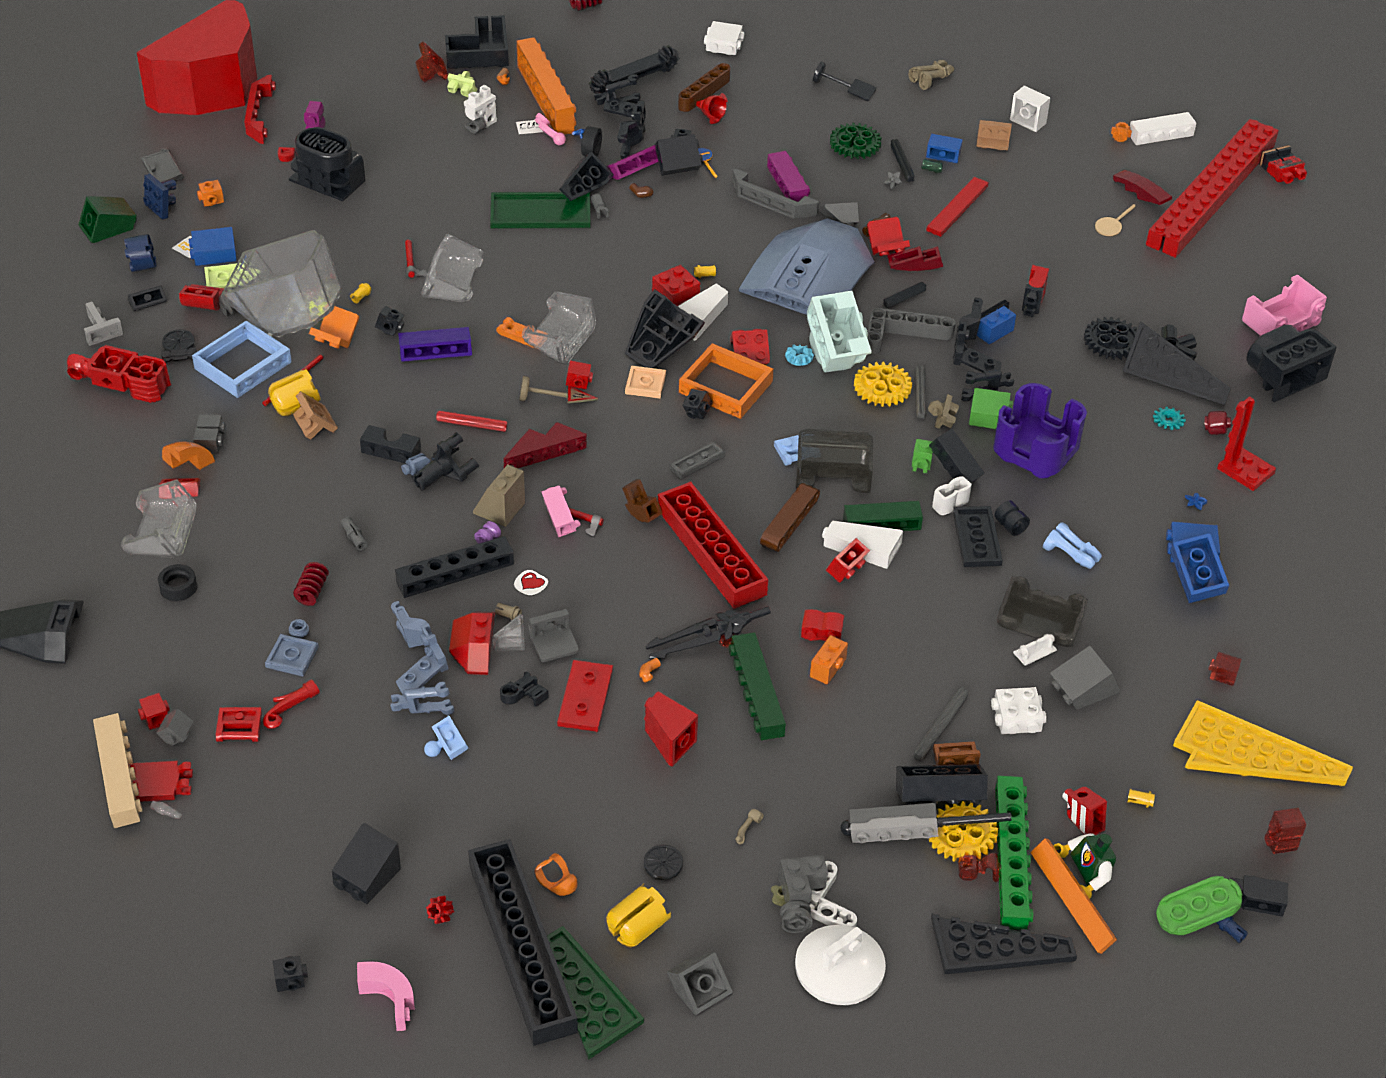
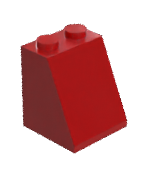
M659 691L653 697L647 699L644 718L645 731L666 762L673 767L697 742L698 714Z

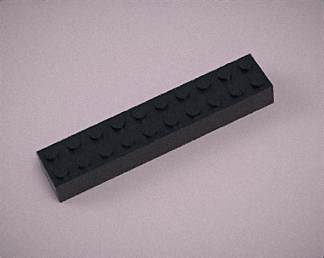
M511 839L468 850L469 866L533 1046L578 1033L575 1010Z

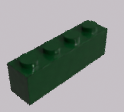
M919 501L844 505L843 521L902 531L921 530L923 514Z

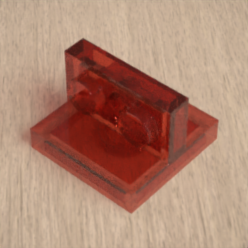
M424 41L421 42L419 48L422 57L415 62L421 80L426 82L436 73L442 79H447L448 72L444 60Z

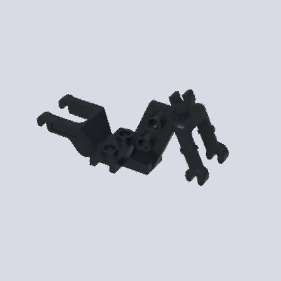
M636 74L628 76L626 80H619L616 83L606 85L604 93L594 94L597 105L604 104V111L632 117V120H634L620 123L617 139L619 143H622L621 159L630 155L632 146L644 140L646 108L645 101L639 100L641 98L640 93H633L617 98L615 94L616 89L637 85L638 76Z
M975 297L971 314L963 316L959 320L954 345L953 364L960 365L963 363L982 372L976 374L973 371H967L965 381L967 384L988 381V386H979L978 388L998 391V388L1002 386L1011 387L1014 385L1015 380H1008L1011 377L1010 372L1002 375V362L972 348H968L966 342H964V340H975L979 329L983 300ZM964 388L961 400L970 401L974 395L975 388Z

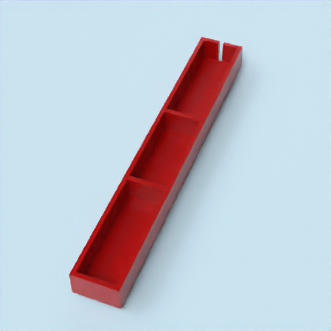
M1249 119L1149 229L1146 246L1159 251L1164 236L1165 241L1162 252L1176 258L1260 163L1262 151L1270 150L1275 146L1279 130L1262 124L1257 120Z

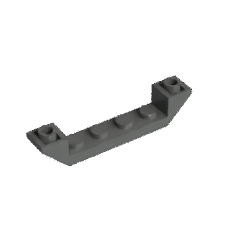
M736 168L733 169L732 184L738 197L793 219L818 215V200L804 196L799 202L748 183V173Z

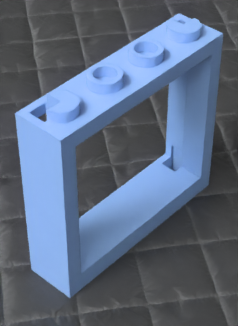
M248 321L243 322L192 355L195 370L237 398L291 363L289 348ZM247 339L272 354L234 380L210 364Z

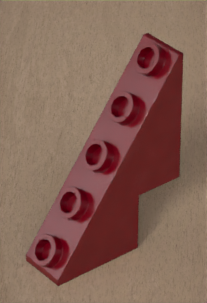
M558 422L552 426L546 435L529 429L503 458L504 468L507 465L522 468L586 449L587 434Z

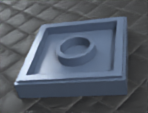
M280 634L265 662V667L304 676L319 648L318 643Z

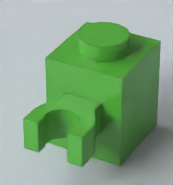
M916 439L912 461L913 471L921 468L923 473H927V470H930L933 452L929 444L933 441Z

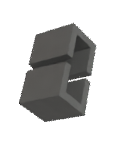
M199 414L193 441L209 450L212 454H218L219 447L223 445L222 433L226 431V424L222 422L221 415Z

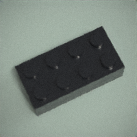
M980 764L896 766V791L902 802L910 805L918 804V801L936 804L939 801H947L948 803L957 804L961 800H968L970 803H980L981 800H987L988 775Z

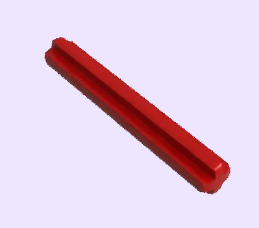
M438 411L436 415V420L439 422L505 432L508 427L507 421L446 411Z

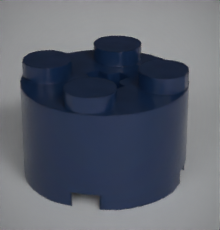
M148 234L124 239L126 246L125 255L127 259L130 258L131 260L129 262L131 272L157 267L156 256L153 253L154 247Z

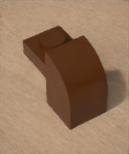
M635 479L622 488L628 501L625 506L629 513L638 521L649 523L663 514L657 498L647 496L640 479Z

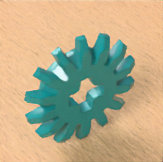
M1165 407V409L1159 408L1160 412L1155 410L1154 413L1156 415H1153L1154 422L1158 423L1159 427L1165 425L1164 429L1169 426L1170 430L1174 428L1180 429L1181 426H1184L1186 419H1182L1185 417L1184 414L1180 415L1181 411H1176L1173 407L1172 409Z

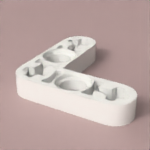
M825 861L827 869L831 872H828L826 888H823L821 891L811 890V917L828 926L847 925L856 927L857 916L852 911L824 899L837 877V866L833 862ZM829 909L833 914L831 916H824L821 911Z

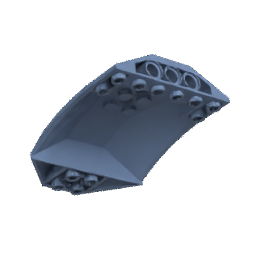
M827 218L783 231L775 236L752 266L741 284L739 292L807 315L812 297L852 291L863 274L875 262L858 228ZM809 258L811 259V262L805 264L802 262V260ZM799 270H802V271H803V273H800V274L795 273V272H796V271H799Z

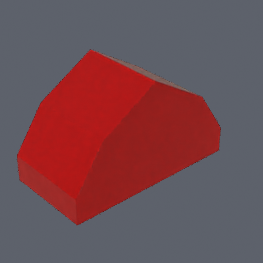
M236 0L223 1L137 52L146 106L158 113L200 115L245 106L249 98L251 84L257 80L250 22L244 5Z

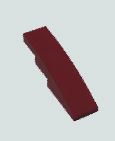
M1127 170L1113 175V181L1125 184V190L1137 193V199L1158 205L1172 200L1170 194L1141 175Z

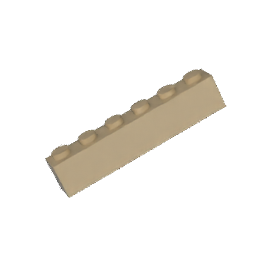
M118 713L93 719L109 814L113 826L118 828L140 822L139 813L143 811L140 799L136 800V796H139L137 783L133 784V780H136L134 767L130 768V764H133L131 751L127 752V749L131 747L128 736H124V733L128 732L125 720L121 721Z

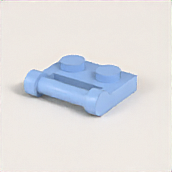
M809 433L774 441V447L786 466L791 465L795 461L811 457H821L820 449L816 447Z

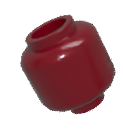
M1210 411L1208 416H1205V430H1208L1211 435H1224L1227 433L1228 428H1231V417H1228L1225 411Z

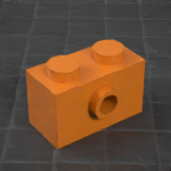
M830 635L811 661L810 677L828 685L846 660L848 643Z

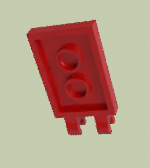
M178 761L130 764V768L134 767L136 780H133V784L137 783L139 796H136V800L140 799V802L175 800L176 795L191 794L190 780L187 779L193 777L191 762H183L178 765Z

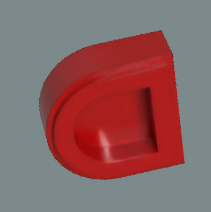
M279 147L278 159L280 161L289 162L294 159L295 148Z

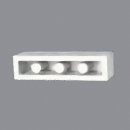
M1189 112L1131 121L1130 123L1131 139L1135 145L1194 136L1196 122Z

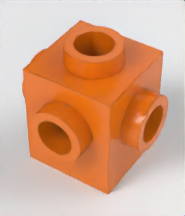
M218 180L198 184L199 191H197L199 201L202 200L204 207L224 203L222 188Z

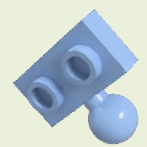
M450 716L432 726L439 740L429 741L424 747L425 754L429 757L439 755L441 748H444L451 760L469 749Z

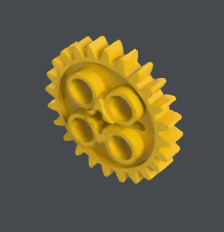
M875 362L874 366L869 363L868 367L863 366L862 370H858V374H855L854 390L857 391V396H862L861 400L868 399V404L874 402V406L880 403L882 407L884 404L891 407V403L898 405V401L903 403L904 398L908 399V395L911 394L912 382L911 377H908L909 373H904V368L898 369V365L892 367V363L885 365V362H882V365H879Z
M962 801L961 806L953 804V807H950L946 804L945 811L939 808L937 818L988 814V809L981 811V805H978L976 808L973 807V803L965 806V802ZM997 822L939 827L938 837L929 838V842H932L933 849L937 848L938 855L944 852L945 859L952 856L953 862L957 858H960L962 863H964L965 858L973 862V856L981 859V853L988 855V849H994V843H997L998 836Z

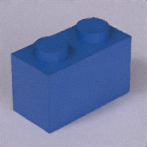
M931 134L927 145L926 158L958 163L963 139Z
M1005 306L997 309L980 320L977 336L987 344L995 342L1014 331L1016 314Z

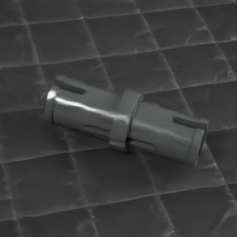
M351 517L342 519L341 525L347 532L348 539L354 543L357 550H364L368 544L362 536L361 529L355 525Z

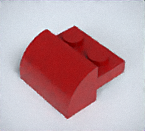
M195 284L185 285L179 293L180 303L182 306L219 310V296H225V289Z

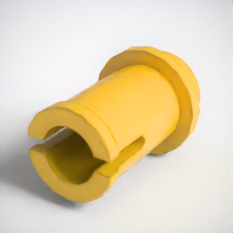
M697 265V267H694L695 277L701 278L716 275L715 265Z
M367 283L360 284L359 288L350 295L351 300L357 304L365 296L370 295V285Z
M1130 789L1128 802L1146 805V808L1149 806L1153 807L1155 794H1151V791L1145 793Z

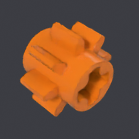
M1119 122L1115 127H1112L1111 134H1113L1112 138L1116 141L1124 142L1127 140V137H1131L1132 131L1127 123Z

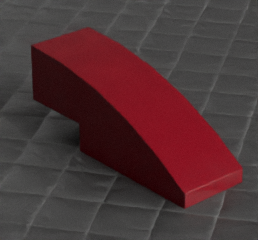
M918 246L888 255L891 269L924 271L943 267L938 246L923 251Z

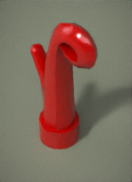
M309 680L302 685L303 687L291 693L274 697L273 701L279 703L265 714L263 718L264 726L268 729L279 727L282 723V718L279 714L309 697L313 698L319 694L320 691L315 682Z

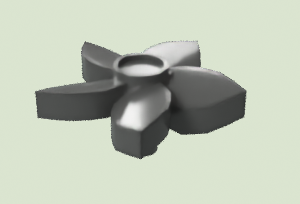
M899 171L895 174L889 172V179L884 182L886 185L890 184V188L893 190L896 184H902L900 180L901 172Z

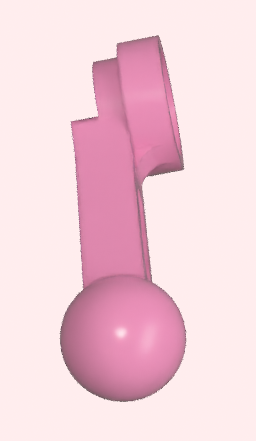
M538 113L535 116V121L539 124L538 127L553 138L556 145H563L566 141L565 135L549 127L550 122L542 114Z

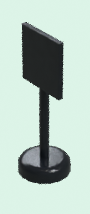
M822 61L818 64L812 79L813 82L818 83L823 76L850 87L847 91L848 93L866 101L870 100L877 88L858 79H855L850 84L825 73L826 64Z

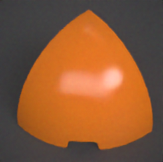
M174 442L164 446L162 449V459L173 469L187 461H190L199 470L215 462L209 450L193 442Z

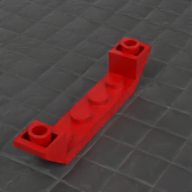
M267 75L251 84L244 120L246 134L260 144H264L265 138L268 137V130L264 127V121H256V118H258L261 98L272 97L273 91L276 90V82L273 81L272 75Z

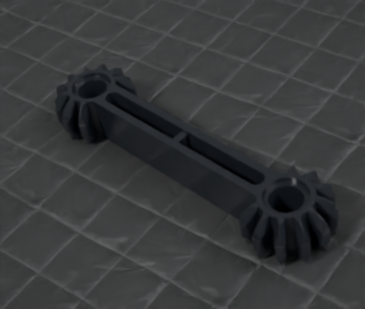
M663 46L662 49H658L657 53L610 71L605 69L599 70L598 73H594V76L590 78V89L595 94L604 93L606 85L616 83L619 80H626L632 74H636L638 79L658 71L669 72L678 64L677 61L680 59L679 53L672 46Z

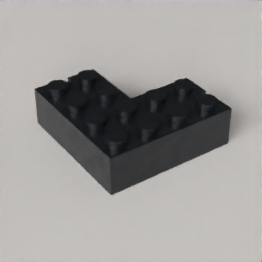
M505 15L491 16L492 31H489L488 16L474 17L475 34L445 35L447 68L509 66Z

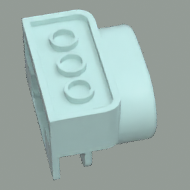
M847 291L811 298L807 310V319L811 330L809 341L817 361L821 364L823 371L826 373L846 370L856 363L863 362L866 355L871 354V349L867 339V329L862 323L863 316L858 311L853 292Z

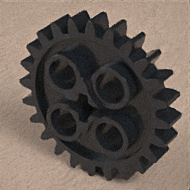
M1103 317V320L1097 318L1096 322L1091 321V324H1088L1087 328H1085V345H1089V350L1093 349V354L1098 352L1099 357L1105 355L1106 359L1110 356L1113 360H1115V357L1122 360V356L1127 358L1137 333V327H1132V323L1126 324V320L1121 322L1120 318L1113 320V317H1110V320H1107L1106 317Z

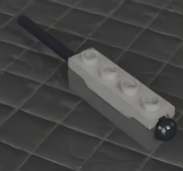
M936 803L850 809V824L848 820L842 822L840 829L845 836H852V843L885 842L888 840L938 837V828L948 825L1012 821L1011 813L937 818Z

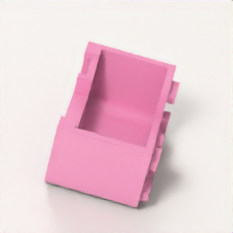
M1296 275L1291 277L1292 284L1289 287H1283L1282 294L1265 302L1260 301L1254 295L1247 298L1242 321L1260 336L1284 325H1293L1301 332L1317 326L1321 322L1327 297L1302 277Z

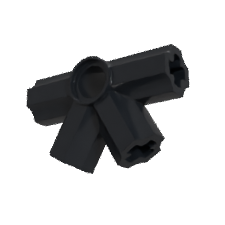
M1167 324L1161 328V337L1193 361L1195 360L1197 352L1191 349L1196 348L1197 343L1193 334L1177 338V328L1173 325Z

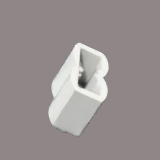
M957 477L949 484L938 487L934 492L932 508L940 515H946L953 511V507L964 506L969 501L972 484L964 477Z

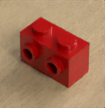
M855 538L833 559L826 571L839 583L845 578L849 580L856 572L854 569L857 568L859 570L866 563L864 558L870 550Z

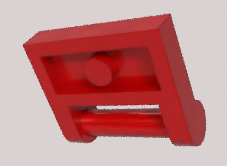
M220 707L216 728V742H223L224 740H252V742H259L262 717L261 707ZM224 729H252V731H224Z

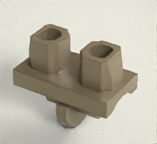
M947 394L944 403L936 400L931 402L928 407L929 412L933 416H937L935 427L938 429L942 425L951 428L956 420L954 416L958 411L959 405L951 402L953 396Z

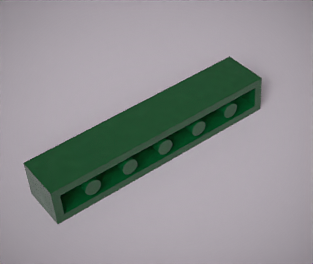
M756 633L732 636L731 644L728 646L729 654L734 657L733 665L735 671L739 672V685L744 688L743 696L745 702L749 703V716L754 718L753 727L755 733L759 734L761 741L785 737L786 723Z

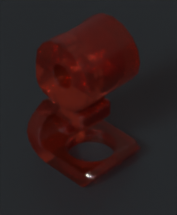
M996 853L983 857L981 861H978L975 855H964L959 858L958 869L961 879L967 881L977 878L978 873L985 874L986 868H990L993 872V881H999V857Z

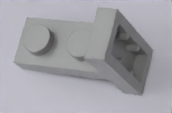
M93 302L86 303L87 314L93 326L84 328L89 346L123 335L121 322L118 317L106 321L105 317L102 318L99 307L96 308Z

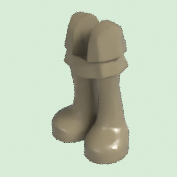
M945 60L934 61L932 65L912 67L908 75L911 82L919 81L920 88L926 90L931 87L932 79L949 76L954 72V67L948 65Z

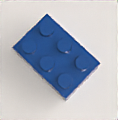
M1210 533L1172 543L1170 552L1188 603L1227 593L1229 583Z

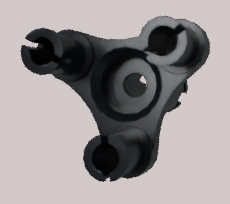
M455 432L445 441L439 442L437 444L438 450L431 457L432 461L417 471L416 475L413 474L411 476L413 482L417 487H420L421 491L425 490V487H429L442 476L463 482L467 479V475L476 468H479V464L474 458H471L461 467L457 466L451 455L459 451V447L456 446L463 442V438L458 432Z

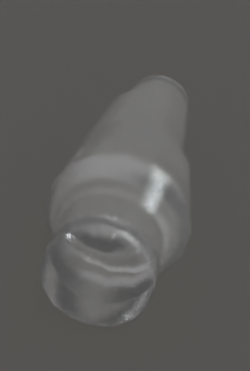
M153 801L150 805V808L158 814L176 819L182 817L181 813L163 802Z

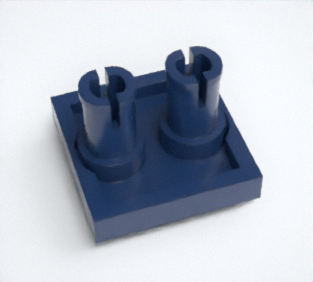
M146 174L144 175L143 183L144 204L162 220L168 218V205L176 204L175 195L173 193L168 195V191L176 189V182L173 179L160 182L153 175Z

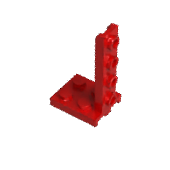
M1249 396L1246 400L1240 401L1236 407L1237 413L1232 421L1233 428L1228 436L1230 439L1225 447V457L1218 464L1217 469L1254 491L1275 474L1276 468L1243 448L1255 400Z

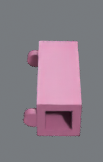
M560 486L550 487L542 491L544 503L558 537L575 532L576 528L580 526L579 520H573L563 496L567 493L565 487L560 488Z

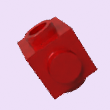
M570 361L566 386L587 389L588 382L592 383L593 372H590L591 364Z
M159 693L139 699L141 708L138 709L141 721H146L149 730L160 727L165 716L168 714L167 712L170 711L167 700H162Z

